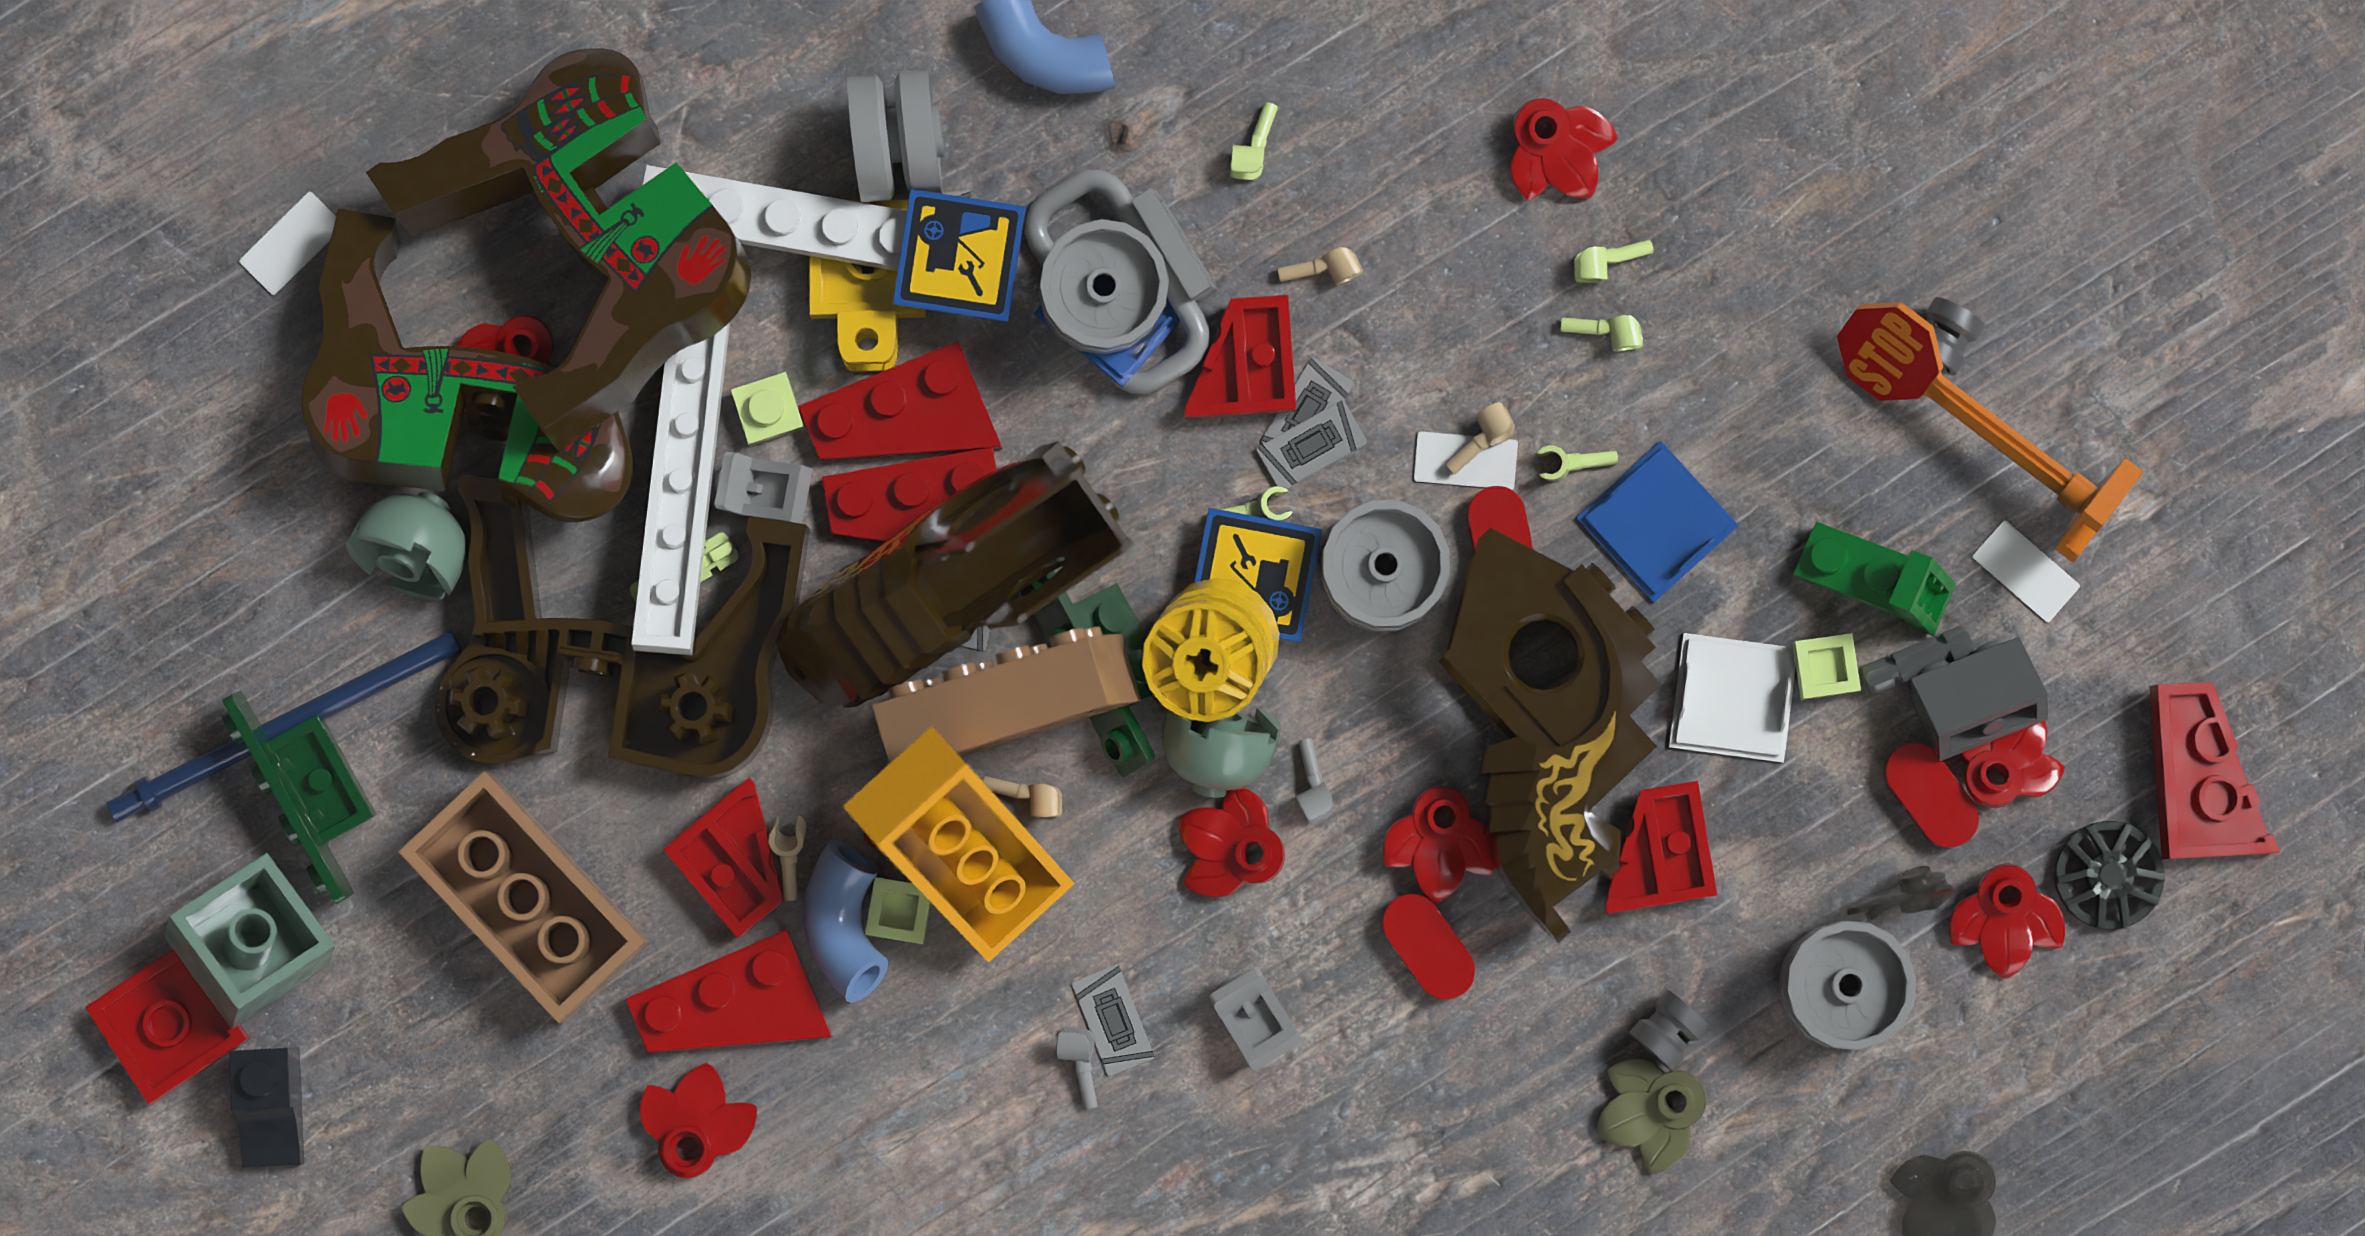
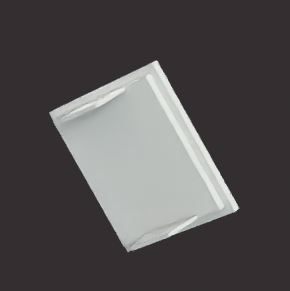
M1683 633L1669 748L1784 763L1796 669L1793 647Z

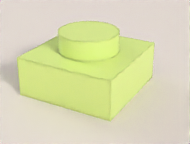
M786 372L731 389L750 447L805 429Z
M1852 633L1792 643L1801 700L1861 691Z
M875 877L865 935L924 945L931 902L913 883Z

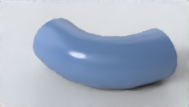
M984 0L975 5L974 9L979 26L995 58L1024 83L1060 95L1100 92L1115 88L1101 33L1077 38H1066L1054 34L1040 22L1034 10L1032 0Z
M830 840L820 854L806 888L804 929L816 966L840 996L847 1002L854 1003L864 999L876 989L883 980L889 964L887 958L873 946L865 935L861 921L862 901L869 885L877 875L878 869L871 859L858 849L842 841Z

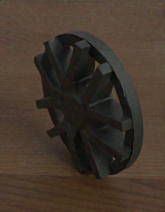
M2101 821L2084 826L2067 839L2058 854L2054 878L2060 900L2076 919L2094 928L2114 930L2138 923L2158 905L2164 887L2165 872L2157 847L2145 833L2127 823ZM2116 830L2120 832L2109 849L2098 831ZM2088 835L2099 851V854L2092 859L2077 845ZM2128 835H2130L2141 844L2127 859L2124 855L2120 854V850ZM2146 851L2152 860L2154 871L2135 868L2136 863ZM2072 852L2086 869L2065 875V866ZM2134 876L2154 880L2151 894L2132 887ZM2085 877L2089 890L2071 898L2065 882ZM2127 895L2146 902L2131 916H2129ZM2096 896V917L2086 914L2077 904ZM2116 898L2120 920H2105L2107 899Z

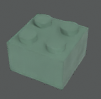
M268 853L169 915L164 938L231 1029L326 968L336 946Z

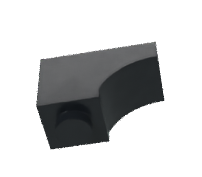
M300 1047L229 1051L231 1110H234L238 1124L242 1168L305 1164Z

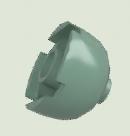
M420 492L418 496L406 493L382 497L371 504L359 519L345 546L349 556L368 574L371 575L377 566L382 571L395 576L389 580L387 586L418 599L440 601L446 593L448 596L450 595L462 573L467 558V542L459 522L449 513V505L434 494Z
M1166 708L1162 729V745L1168 764L1177 775L1192 783L1191 789L1194 792L1207 797L1220 798L1226 795L1227 790L1245 788L1255 783L1271 765L1277 750L1281 725L1277 718L1259 708H1256L1255 718L1237 712L1232 717L1212 722L1185 719Z

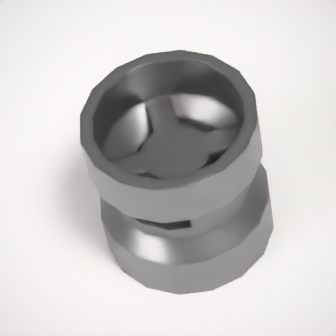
M1935 297L1926 311L1927 322L1934 326L1944 366L1941 372L1955 376L1965 360L1963 351L1966 345L1977 340L1985 324L1976 315L1950 300Z
M1667 989L1655 1002L1656 1012L1649 1019L1639 1020L1629 1034L1655 1059L1673 1071L1684 1059V1049L1690 1041H1699L1711 1027L1689 1005Z

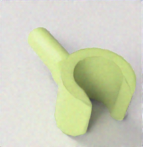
M1264 103L1252 135L1251 146L1233 145L1231 178L1255 180L1261 176L1264 148L1267 143L1266 139L1278 109L1275 104Z
M1646 240L1609 249L1605 247L1587 248L1576 255L1574 259L1575 281L1578 283L1607 281V264L1653 254L1652 242Z
M1629 315L1617 316L1608 320L1600 319L1599 321L1562 317L1561 332L1594 335L1610 334L1612 351H1627L1643 346L1641 326L1635 318Z
M1548 445L1542 447L1536 454L1537 456H1547L1550 454L1561 456L1562 466L1559 471L1553 474H1539L1541 478L1548 482L1561 481L1568 475L1569 471L1581 470V468L1618 465L1617 451L1566 454L1561 448Z
M1277 486L1266 490L1258 497L1257 501L1220 509L1282 522L1292 514V511L1281 515H1275L1269 511L1267 507L1268 497H1276L1289 492L1286 488Z

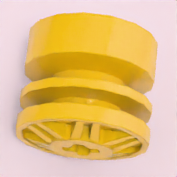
M1212 578L1190 584L1171 600L1154 624L1144 643L1142 667L1149 689L1165 708L1185 719L1212 722L1232 717L1251 702L1277 658L1280 633L1273 611L1257 592L1238 581ZM1202 648L1211 651L1210 661L1213 662L1211 666L1201 663L1203 656L1200 650Z

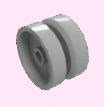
M928 68L898 72L894 80L896 108L888 109L884 83L877 74L847 77L852 145L858 189L862 203L892 199L896 191L894 163L903 164L906 188L909 192L910 189L943 194L940 158L944 157L939 105L934 104Z
M1100 219L1077 225L1056 240L1043 263L1038 296L1044 319L1061 340L1080 351L1105 355L1129 349L1150 333L1166 305L1169 278L1162 254L1147 235L1127 223ZM1103 275L1105 282L1111 278L1113 279L1115 289L1111 295L1100 296L1095 293L1093 284L1096 277Z
M1372 500L1349 510L1332 528L1321 556V584L1330 605L1348 623L1370 632H1397L1420 622L1440 600L1450 576V551L1440 527L1422 509L1400 500ZM1385 554L1388 562H1396V571L1387 576L1379 574L1374 566L1378 556Z
M1840 921L1811 929L1791 945L1780 966L1778 994L1785 1016L1803 1037L1822 1047L1861 1050L1884 1043L1903 1027L1915 1003L1916 976L1909 954L1892 934L1871 923ZM1846 974L1847 978L1856 977L1858 983L1857 990L1850 991L1848 997L1843 995L1839 989V981Z

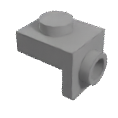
M725 452L722 467L718 471L715 480V507L746 518L753 516L802 524L813 469L800 464L756 459L735 452Z
M1254 967L1247 972H1238L1229 976L1220 984L1218 990L1211 993L1208 997L1253 1072L1303 1042L1258 967Z

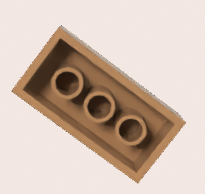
M1100 626L1086 630L1078 628L1049 637L1052 647L1050 649L1047 648V644L1033 647L1025 645L996 654L995 657L998 664L996 666L992 660L979 664L975 662L967 663L942 671L943 683L941 678L938 677L923 682L922 679L914 680L889 688L888 691L891 699L872 705L889 764L931 726L960 757H964L1141 701L1122 634L1102 635Z
M484 771L398 851L558 1023H567L651 944L649 939L492 773Z

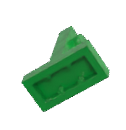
M1817 521L1794 572V575L1799 580L1903 618L1914 630L1930 636L1935 635L1956 586V583L1933 557L1911 550L1908 556Z

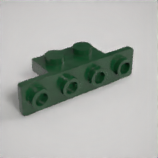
M1055 570L1018 592L1019 598L1044 584L1056 574ZM1116 583L1075 604L1072 603L1067 592H1065L1032 614L1045 637L1048 649L1052 648L1049 637L1078 628L1086 630L1100 626L1102 635L1122 634L1141 701L1091 716L1089 719L1101 739V746L1105 756L1115 765L1122 777L1135 772L1154 760L1155 753L1130 707L1154 696L1153 692L1149 689L1142 667L1144 643L1147 636L1119 585Z
M241 690L222 699L227 711L221 714L223 723L237 744L246 743L256 761L250 764V770L255 781L265 795L273 792L284 813L279 815L278 818L287 838L294 846L302 843L313 863L307 866V871L315 888L322 897L330 894L335 904L349 898L354 894V891L327 842L371 819L377 813L321 713L269 740Z

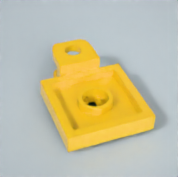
M886 200L867 202L866 204L907 211L909 200ZM809 256L811 319H837L838 347L847 370L852 373L882 372L895 367L899 352L898 318H926V309L893 305L898 271L875 267L874 273L863 274L861 266ZM865 339H875L878 341L877 345L871 350L865 351L859 348V345Z

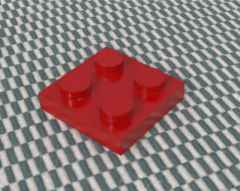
M173 949L85 1007L148 1105L156 1103L227 1056L229 1051H234L251 1040L241 1024L233 1029L230 1028Z

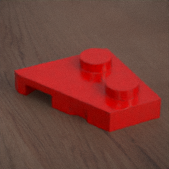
M1289 296L1231 298L1193 392L1186 404L1185 419L1296 412Z
M750 777L663 849L738 939L784 902L773 852L769 845V835L757 785Z
M1698 781L1638 791L1620 850L1619 865L1621 871L1611 880L1604 903L1605 914L1718 896Z

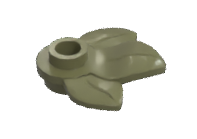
M1630 1058L1613 1065L1608 1069V1075L1611 1083L1620 1095L1613 1099L1602 1111L1596 1128L1597 1135L1615 1145L1629 1147L1640 1145L1644 1167L1650 1174L1662 1172L1670 1168L1688 1151L1691 1139L1690 1126L1695 1124L1705 1111L1707 1095L1703 1084L1696 1076L1683 1070L1665 1072L1651 1060L1645 1058ZM1675 1090L1683 1093L1687 1100L1686 1107L1683 1110L1672 1109L1666 1101L1668 1092Z
M486 1139L474 1150L468 1159L465 1155L450 1148L433 1145L426 1146L423 1149L420 1166L425 1193L413 1197L401 1207L412 1227L425 1236H500L506 1224V1211L501 1201L512 1181L511 1168L502 1148L493 1139ZM474 1207L482 1208L488 1217L486 1225L480 1230L472 1228L467 1221V1215Z

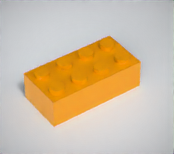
M932 726L843 806L885 855L988 963L1075 884Z

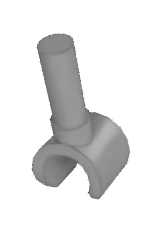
M1308 738L1300 740L1299 747L1306 778L1311 789L1295 797L1308 823L1314 824L1329 816L1333 811L1334 804L1331 793L1323 781L1322 774H1320L1313 739Z
M1065 1026L1063 1031L1058 1034L1057 1058L1076 1061V1073L1083 1108H1095L1098 1105L1091 1074V1060L1095 1042L1094 1035L1085 1028Z

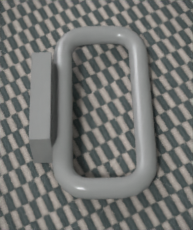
M1086 169L1066 178L1044 192L1032 203L1025 218V236L1031 251L1040 266L1043 267L1044 260L1054 245L1047 231V223L1050 217L1082 195L1089 192H1098L1109 201L1121 222L1129 224L1150 238L1163 256L1169 278L1167 299L1187 333L1186 342L1178 352L1146 371H1137L1123 388L1109 378L1116 387L1128 393L1148 394L1162 389L1186 374L1202 360L1209 344V328L1196 301H1202L1218 291V288L1160 192L1150 188L1133 198L1128 188L1117 176L1104 170Z

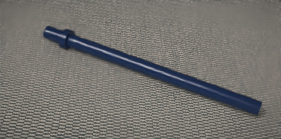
M450 630L261 726L268 739L272 740L320 713L326 719L460 652V645ZM232 739L152 780L145 776L135 781L136 788L108 801V809L117 823L146 808L153 812L162 807V800L252 756L245 742L237 744Z

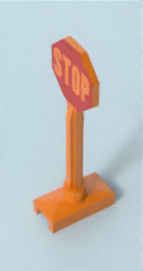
M1902 302L1860 304L1836 336L1846 376L1878 401L1920 399L1922 396H1928L2058 495L2056 500L2072 511L2074 516L2056 545L2055 550L2072 563L2075 562L2091 539L2106 523L2144 472L2124 458L2097 485H2094L2079 472L2075 475L1942 375L1941 371L1944 366L1934 326Z

